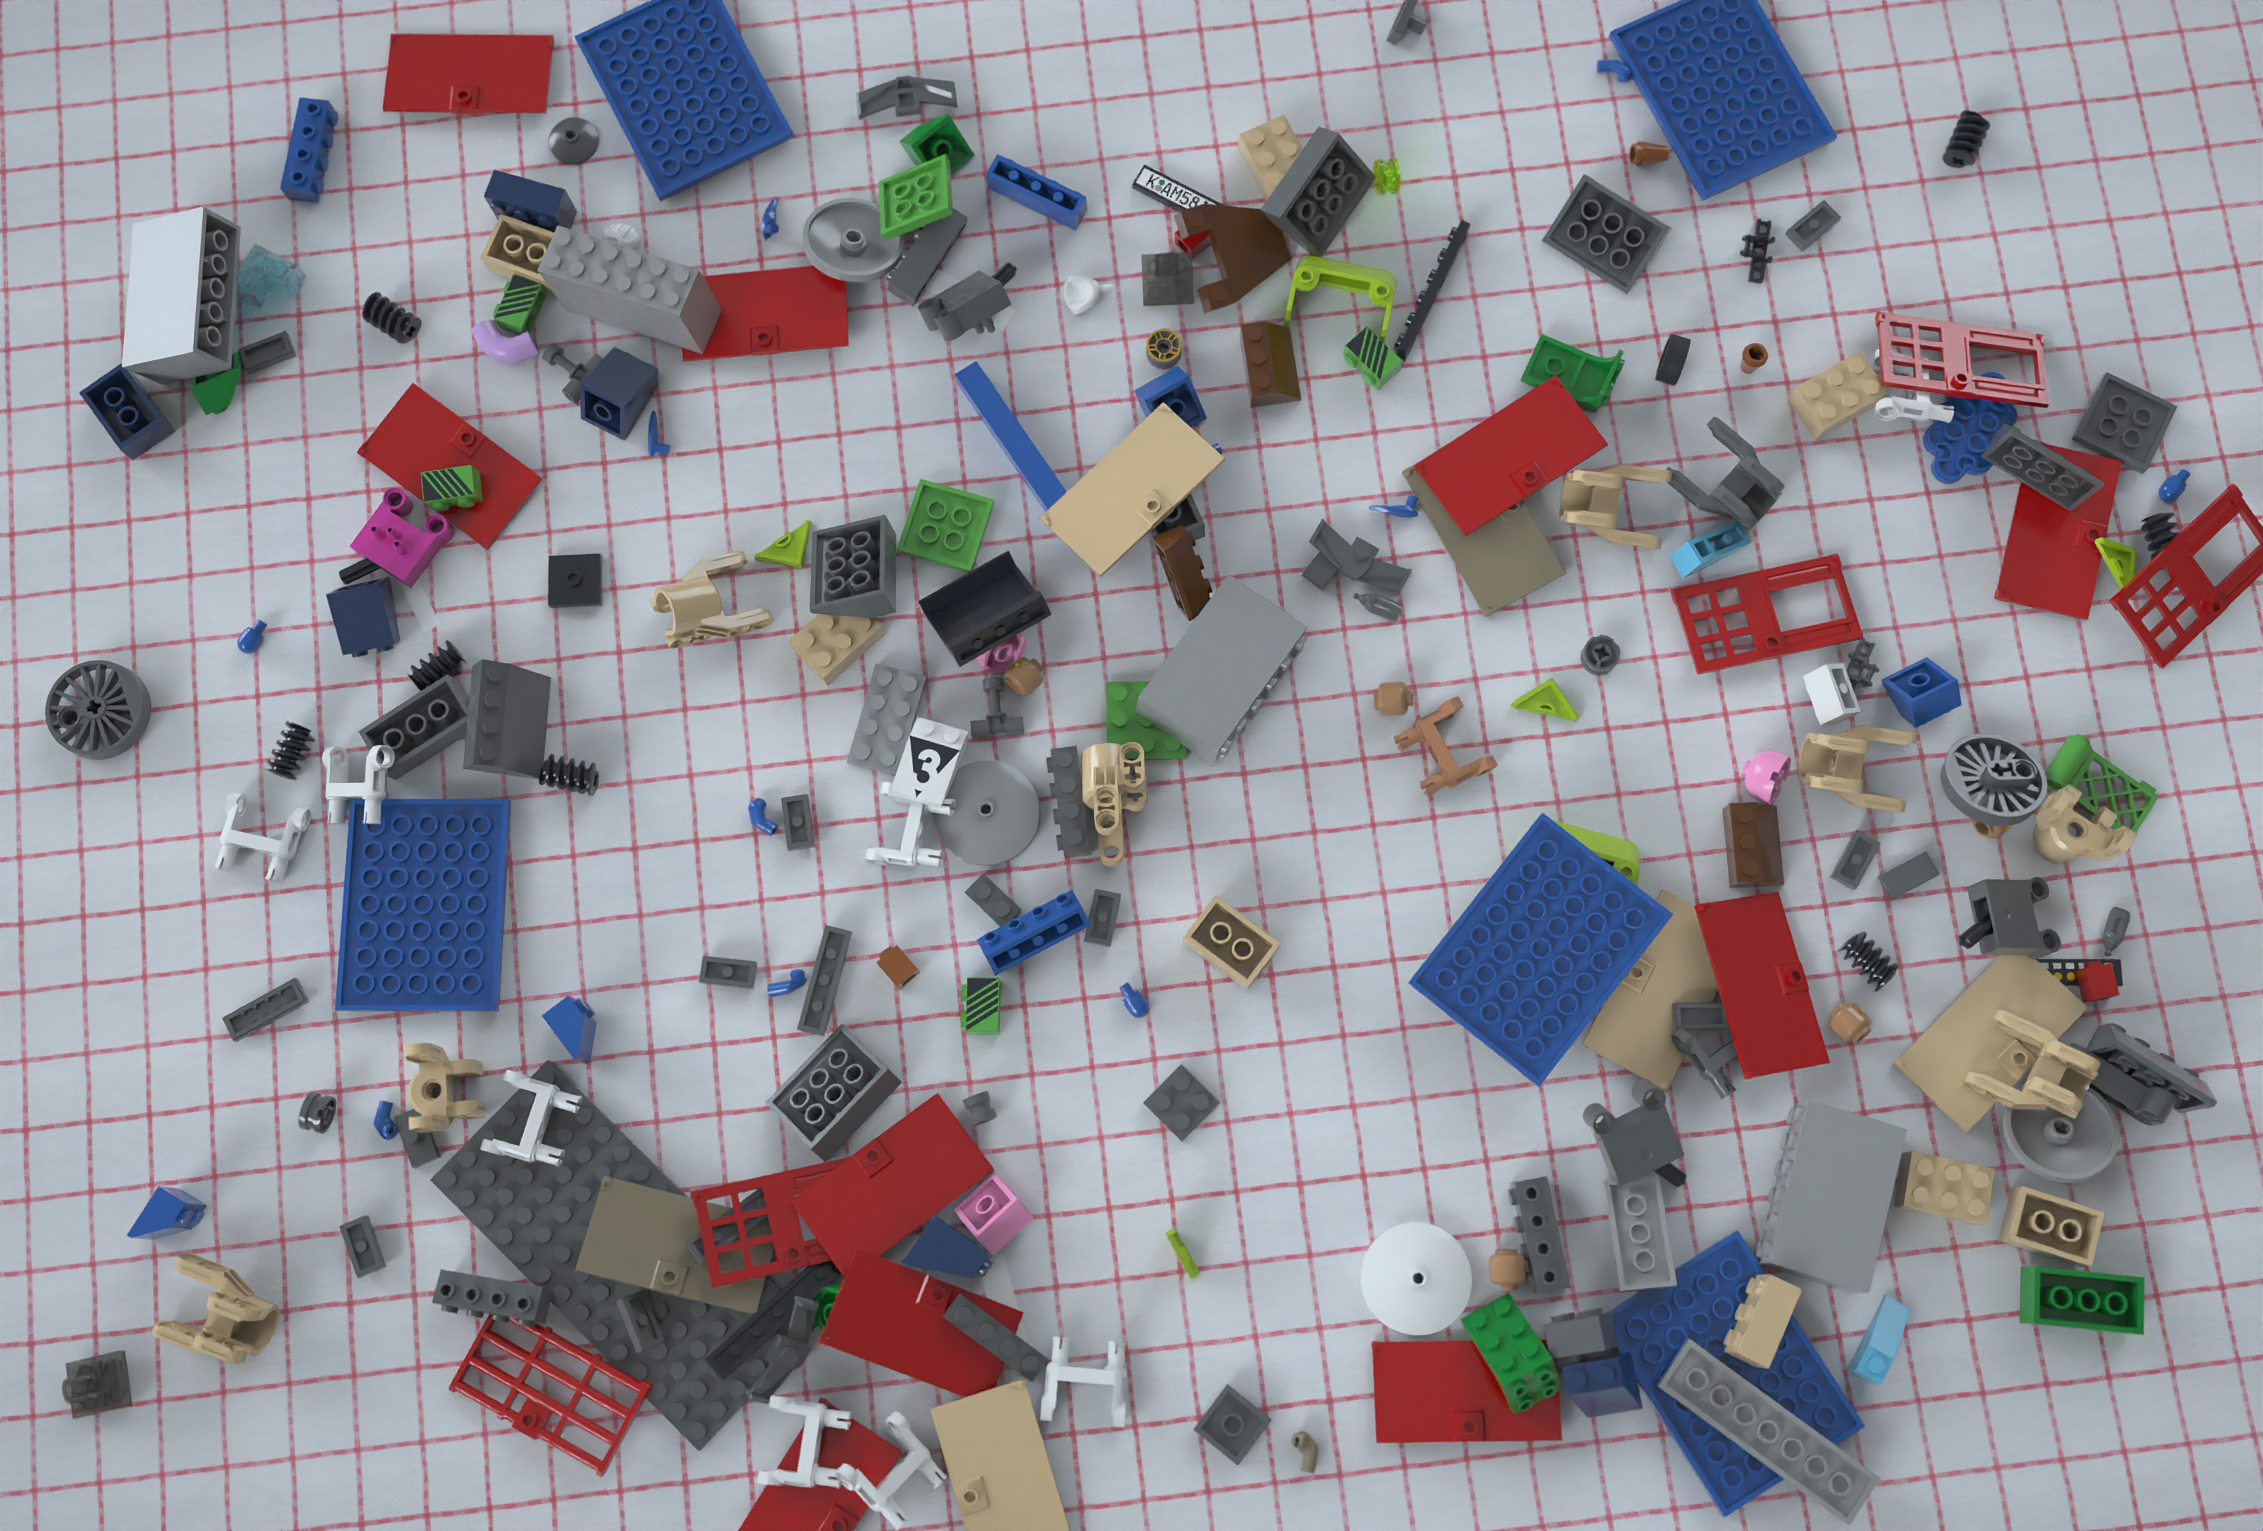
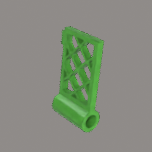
M2080 734L2067 737L2045 772L2047 788L2054 792L2067 785L2076 788L2078 783L2086 782L2089 797H2080L2076 804L2091 815L2099 810L2096 799L2108 798L2110 810L2117 814L2115 822L2110 827L2113 830L2122 827L2119 815L2130 813L2132 825L2129 829L2136 833L2159 797L2154 794L2157 789L2144 780L2140 783L2093 751L2090 740ZM2092 761L2101 766L2103 776L2091 778L2089 766ZM2117 777L2122 780L2124 792L2113 793L2110 778ZM2104 779L2107 794L2096 796L2092 781ZM2132 793H2140L2148 799L2142 808L2135 809ZM2126 795L2129 810L2117 811L2114 796Z

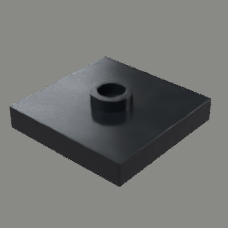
M598 553L548 556V606L550 608L602 606V555Z

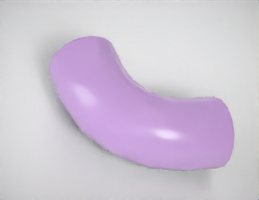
M494 320L482 321L472 328V333L485 354L499 362L518 363L540 354L528 331L516 337L508 338L501 334Z

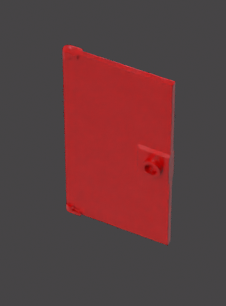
M390 35V49L382 107L384 112H443L453 114L547 112L552 50L554 47L553 35Z
M815 266L703 276L722 311L704 353L700 354L682 348L683 362L848 347L846 281L832 278L818 270Z
M1554 375L1422 461L1416 463L1414 468L1466 537L1608 446V443L1568 393L1559 378Z
M414 383L410 385L367 441H364L357 451L358 455L367 459L421 501H423L422 472L467 465L474 466L480 472L483 501L476 502L471 507L456 505L450 506L446 511L436 512L443 515L449 522L479 543L485 550H488L493 545L502 530L543 480V478Z
M2041 442L2047 449L2064 456L2067 461L2075 466L2084 468L2090 475L2105 484L2099 491L2070 512L2020 481L1994 599L2087 621L2102 557L2095 544V539L2106 538L2122 461Z
M1779 892L1695 905L1694 908L1744 1079L1747 1080L1830 1063L1809 994L1807 979L1802 963L1798 958Z
M936 1093L792 1199L790 1203L844 1278L855 1248L881 1256L995 1170L940 1095Z
M855 1248L830 1315L819 1338V1344L832 1347L967 1397L995 1388L1005 1362L943 1317L945 1311L960 1293L1014 1334L1017 1332L1024 1312Z
M1541 1340V1342L1549 1352L1547 1340ZM1372 1341L1376 1443L1562 1441L1559 1390L1553 1396L1543 1398L1534 1403L1528 1410L1513 1413L1497 1379L1473 1341ZM1555 1358L1553 1361L1558 1373L1557 1358Z
M822 1397L817 1402L825 1404L828 1409L840 1410ZM840 1418V1421L851 1422L849 1430L825 1426L822 1430L817 1464H819V1467L839 1469L843 1463H846L855 1471L858 1469L875 1488L890 1473L903 1452L853 1418ZM804 1426L777 1469L798 1471ZM767 1484L738 1531H854L869 1505L854 1490L851 1491L842 1484L840 1488L817 1484L812 1488L782 1484V1486Z

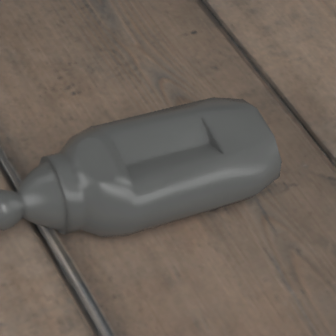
M1355 593L1353 596L1369 612L1392 621H1397L1402 609L1398 602L1378 594L1359 595Z
M2113 907L2109 913L2103 932L2106 948L2104 954L2106 956H2111V951L2115 950L2124 940L2130 920V912L2125 909Z

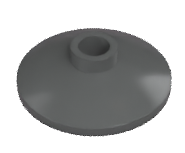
M576 117L560 121L554 126L549 135V147L552 154L559 161L566 164H579L587 161L596 152L599 143L595 127L589 121ZM575 135L573 139H568L569 136Z

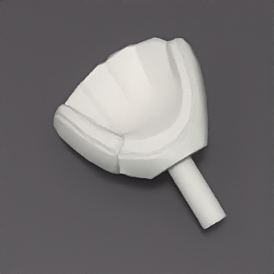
M616 223L606 228L603 240L636 249L640 243V236L631 226L624 223Z
M1071 275L1064 285V300L1074 314H1081L1095 304L1099 297V292L1114 290V285H1098L1097 281L1091 278Z

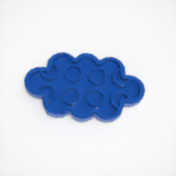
M1986 372L1981 375L1982 377L2006 380L2005 377L1996 372ZM1945 396L1946 402L1940 405L1954 407L1951 422L1947 423L1933 419L1934 424L1923 435L1925 449L1935 456L1931 464V471L1935 479L1944 484H1954L1966 473L1978 476L1989 471L1993 464L1982 458L1981 455L1996 431L2004 424L2013 426L2016 423L2018 416L2013 404Z

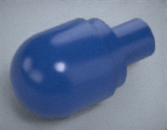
M2182 469L2177 476L2171 475L2159 488V497L2165 502L2176 501L2185 491L2187 486L2185 481L2191 474L2187 470Z
M258 619L252 628L247 627V629H244L237 640L239 650L246 654L254 653L263 642L264 635H262V632L267 624Z
M1128 982L1122 985L1119 989L1125 996L1123 1002L1128 1012L1135 1018L1146 1016L1149 1011V1003L1142 992L1140 993L1139 990L1134 992Z

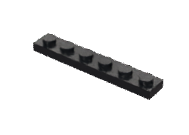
M1461 220L1458 228L1453 227L1447 239L1450 244L1447 249L1442 248L1437 258V262L1440 264L1437 270H1431L1426 281L1429 284L1427 291L1422 290L1416 301V305L1419 307L1416 313H1410L1405 324L1408 329L1405 335L1400 333L1394 347L1398 349L1397 356L1404 362L1468 235L1470 223Z
M833 1261L807 1266L705 1358V1362L723 1382L790 1322L795 1304V1296L813 1300L820 1294L822 1288L832 1284L841 1275Z

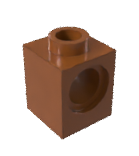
M897 945L894 948L889 946L878 956L880 960L876 962L899 990L920 973Z

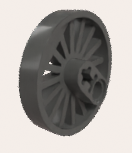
M104 660L83 662L63 673L52 686L45 706L46 723L54 739L69 752L90 760L113 758L129 750L142 737L151 715L150 695L141 678L124 666ZM106 669H112L105 682ZM96 670L95 686L90 675V671ZM81 675L87 692L75 681ZM71 685L85 701L64 692ZM61 697L76 703L71 706H59ZM126 702H127V705H128V706H119V705L124 704V703H126ZM130 713L133 721L116 714ZM78 716L77 721L71 725L72 719ZM113 720L129 725L131 729L125 734ZM108 726L120 738L115 744L112 742ZM63 727L67 729L64 733L61 734L60 728ZM101 733L105 748L98 750ZM76 734H78L76 740L71 746L68 743V741L72 739ZM89 737L88 751L82 750Z
M1981 733L1963 737L1952 745L1941 768L1942 788L1950 802L1966 816L1988 825L2011 826L2025 821L2041 805L2047 792L2046 774L2037 758L2021 744L2000 735ZM1987 749L1992 750V758H1991V760H1990V757H1989V754H1988ZM2000 753L2006 755L2007 758L2005 760H1999ZM1979 792L1978 795L1972 801L1970 799V795ZM1987 794L1985 807L1978 804L1979 801ZM1994 802H1995L1997 811H1994V810H1993Z

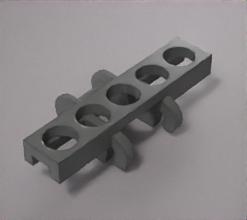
M1865 638L1859 641L1854 653L1849 652L1848 658L1851 661L1846 671L1852 683L1853 691L1858 683L1862 684L1863 687H1872L1873 683L1870 680L1874 672H1879V668L1875 664L1869 663V657L1875 647V643H1870ZM1863 644L1869 648L1867 653L1860 651ZM1851 667L1858 669L1857 676L1849 673ZM1864 668L1869 670L1866 678L1860 676Z

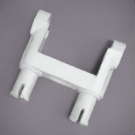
M1892 347V355L1912 358L1911 355L1900 354L1898 349ZM1879 348L1875 351V364L1880 367ZM1893 365V372L1906 374L1907 377L1914 378L1912 367ZM1922 369L1923 379L1943 381L1942 371ZM1908 390V399L1892 396L1891 398L1879 400L1875 406V415L1883 421H1890L1899 417L1922 422L1934 419L1950 423L1953 418L1954 407L1932 403L1930 392ZM1892 407L1893 409L1883 410L1882 408Z
M376 745L371 748L369 756L366 758L365 783H348L350 759H348V754L343 747L332 746L324 750L322 762L327 768L325 797L329 800L328 824H345V806L349 798H362L365 800L364 824H381V803L386 798L388 768L393 765L395 759L393 749L390 746ZM380 750L384 753L382 764L377 760V754ZM335 751H337L340 756V760L337 765H335L332 760V756Z
M883 782L880 790L881 795L895 798L894 801L910 803L901 850L880 847L867 849L865 861L878 865L893 863L912 867L919 866L920 864L942 867L944 862L939 861V859L945 858L944 851L925 849L923 844L931 812L952 816L955 810H951V807L956 808L955 799H945L940 809L890 794L893 783Z
M231 792L225 803L227 818L219 839L222 847L215 868L232 872L238 849L245 848L263 852L272 856L265 879L282 884L288 862L292 861L295 857L300 836L309 827L311 810L303 807L295 808L292 816L289 815L284 834L280 841L241 832L240 830L247 808H245L246 797L244 794Z
M506 1070L504 1081L512 1083V1086L537 1094L519 1146L496 1139L492 1141L483 1139L480 1150L501 1156H510L530 1163L539 1160L559 1167L563 1160L554 1158L552 1155L564 1157L565 1150L542 1144V1139L552 1109L557 1107L578 1113L580 1107L572 1105L570 1102L582 1104V1096L562 1092L557 1085Z
M1053 1336L1051 1362H1048L1046 1368L1045 1391L1042 1396L1040 1420L1052 1422L1053 1409L1056 1408L1058 1381L1113 1385L1111 1414H1114L1113 1427L1124 1428L1127 1371L1123 1367L1126 1342H1118V1353L1116 1354V1342L1108 1341L1107 1367L1097 1369L1071 1366L1068 1363L1071 1338L1063 1337L1062 1349H1060L1061 1337Z
M771 1395L769 1407L778 1408L779 1412L806 1415L797 1472L780 1469L759 1470L757 1483L777 1486L785 1484L807 1488L815 1487L817 1484L840 1488V1481L831 1478L836 1477L835 1472L838 1469L819 1467V1464H817L821 1436L825 1426L849 1430L851 1422L840 1421V1418L852 1419V1412L828 1409L825 1404L798 1401L795 1400L796 1398Z
M893 1411L885 1422L891 1430L889 1433L908 1452L901 1462L876 1488L858 1469L855 1471L846 1463L842 1464L835 1472V1475L843 1486L851 1491L854 1490L874 1512L878 1513L880 1511L897 1530L910 1516L892 1499V1494L914 1471L918 1470L934 1489L948 1475L930 1458L932 1456L931 1452L910 1431L911 1425L908 1420L899 1412Z

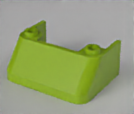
M1311 255L1304 256L1298 261L1286 308L1285 327H1289L1297 290L1307 292L1320 285L1366 294L1374 305L1385 307L1386 311L1380 339L1383 342L1385 341L1396 288V277L1393 273L1387 270Z
M1554 821L1637 886L1639 879V850L1633 842Z

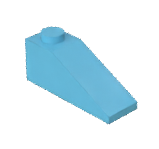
M1736 521L1687 541L1669 558L1681 577L1685 578L1744 548L1751 541L1739 522Z
M1884 1295L1847 1369L1870 1383L1882 1385L1895 1359L1911 1309Z

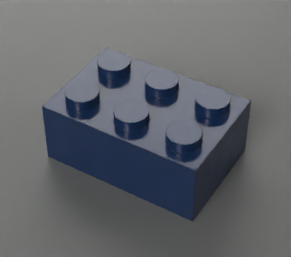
M493 170L484 194V198L497 220L500 214L553 233H555L558 225L571 229L577 214V210L566 189L498 170Z
M122 363L79 392L118 448L132 460L176 431L132 371L123 368Z

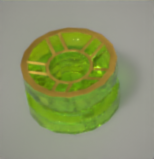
M1390 158L1385 162L1383 159L1375 160L1373 174L1377 177L1374 181L1376 194L1385 195L1386 192L1398 194L1401 184L1398 160L1396 158Z

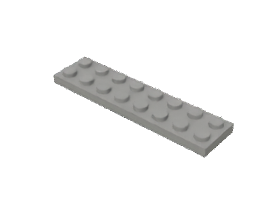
M1690 1339L1685 1341L1656 1385L1848 1526H1850L1880 1477Z

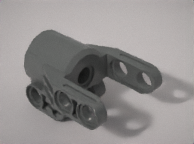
M1714 416L1707 423V427L1712 431V435L1739 457L1741 461L1709 496L1680 471L1673 470L1670 467H1667L1666 470L1672 471L1671 482L1667 483L1697 509L1723 516L1730 514L1750 531L1783 494L1781 491L1785 486L1776 476L1760 464L1752 445L1722 420Z

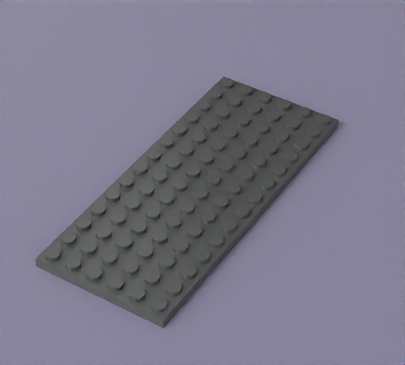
M547 1060L530 1078L557 1085L562 1092L582 1096V1104L570 1102V1104L580 1107L578 1113L557 1107L552 1109L542 1139V1144L565 1150L564 1157L552 1155L554 1158L563 1160L561 1165L557 1167L539 1160L530 1163L510 1156H501L480 1150L483 1139L490 1141L496 1139L520 1145L537 1094L520 1088L430 1181L534 1286L553 1290L551 1303L616 1368L639 1381L645 1380L651 1383L653 1386L646 1399L698 1451H701L749 1400L746 1390L747 1388L751 1389L770 1365L765 1356L776 1335L723 1382L708 1366L705 1358L753 1315L575 1271L604 1176L688 1196L550 1060ZM766 1276L757 1311L782 1290L769 1276ZM645 1290L665 1342L636 1353L616 1301ZM789 1323L778 1334L786 1335Z

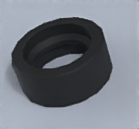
M1670 334L1659 361L1655 380L1673 386L1676 385L1689 352L1691 339Z

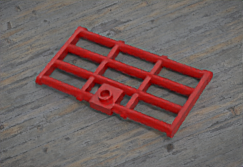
M489 1314L448 1390L453 1393L457 1391L496 1413L497 1418L500 1420L505 1418L513 1423L512 1428L533 1440L541 1439L545 1441L547 1447L559 1449L597 1471L596 1475L603 1477L653 1385L645 1380H637L602 1360L603 1357L596 1354L595 1356L555 1334L549 1326L545 1328L536 1322L534 1327L522 1326L517 1324L518 1319L509 1318L510 1322L539 1337L534 1349L530 1353L491 1331L495 1320H491L492 1315ZM484 1341L491 1343L525 1363L518 1378L477 1356ZM547 1342L589 1365L581 1381L539 1358ZM470 1366L511 1388L503 1404L462 1381ZM532 1368L575 1391L567 1407L525 1383ZM596 1370L638 1393L631 1409L589 1386ZM520 1393L527 1397V1400L518 1413L511 1409V1406ZM582 1396L625 1419L617 1435L575 1412ZM552 1413L561 1417L554 1432L545 1428ZM568 1422L611 1445L603 1461L561 1437Z

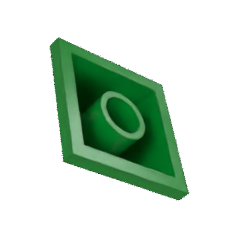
M949 114L917 126L899 141L916 166L946 154L950 160L951 175L975 155Z
M239 352L232 354L231 370L191 378L190 390L206 415L222 413L231 404L241 373Z

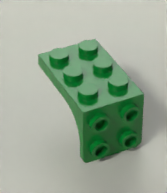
M1541 334L1520 381L1536 388L1556 375L1578 406L1596 413L1599 405L1605 406L1614 388L1618 375L1625 363V360L1621 359L1624 351L1619 350L1616 356L1610 358L1597 357Z
M1509 1293L1460 1319L1463 1327L1497 1379L1513 1413L1528 1410L1534 1403L1543 1398L1553 1396L1561 1388L1553 1358Z

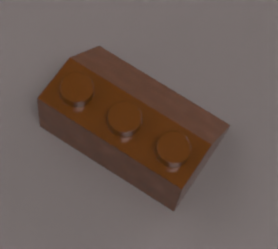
M1267 321L1241 324L1240 342L1250 406L1258 407L1301 401L1290 328Z
M1180 525L1152 538L1176 605L1188 621H1191L1211 599L1209 594L1213 591L1209 580L1203 578L1201 572L1204 569L1202 559L1199 555H1195L1193 547L1196 546L1194 536L1191 531L1187 532Z
M1759 802L1729 803L1722 811L1730 888L1783 886L1784 877L1777 806Z

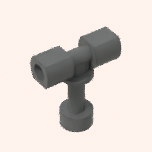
M551 343L544 350L542 359L550 365L558 364L570 373L569 379L571 381L564 387L562 392L566 398L577 404L580 400V384L603 358L595 354L585 365L582 363L575 365L563 356L564 349L556 343Z
M989 677L983 679V691L989 692L991 713L986 715V720L970 721L972 739L990 738V734L1006 732V736L1024 735L1023 716L1007 718V714L1001 712L999 692L1004 690L1003 678Z

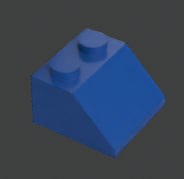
M1178 366L1134 390L1146 417L1162 403H1165L1190 427L1207 418L1189 375Z
M1928 657L1882 679V684L1901 717L1915 728L1962 705L1958 680Z
M568 995L544 1013L542 1017L573 1059L585 1064L591 1061L597 1024L592 1017L595 1012L586 1001L583 1002L580 998L575 999Z
M158 1186L127 1236L135 1239L154 1240L191 1230L203 1219V1211L207 1205L181 1189Z

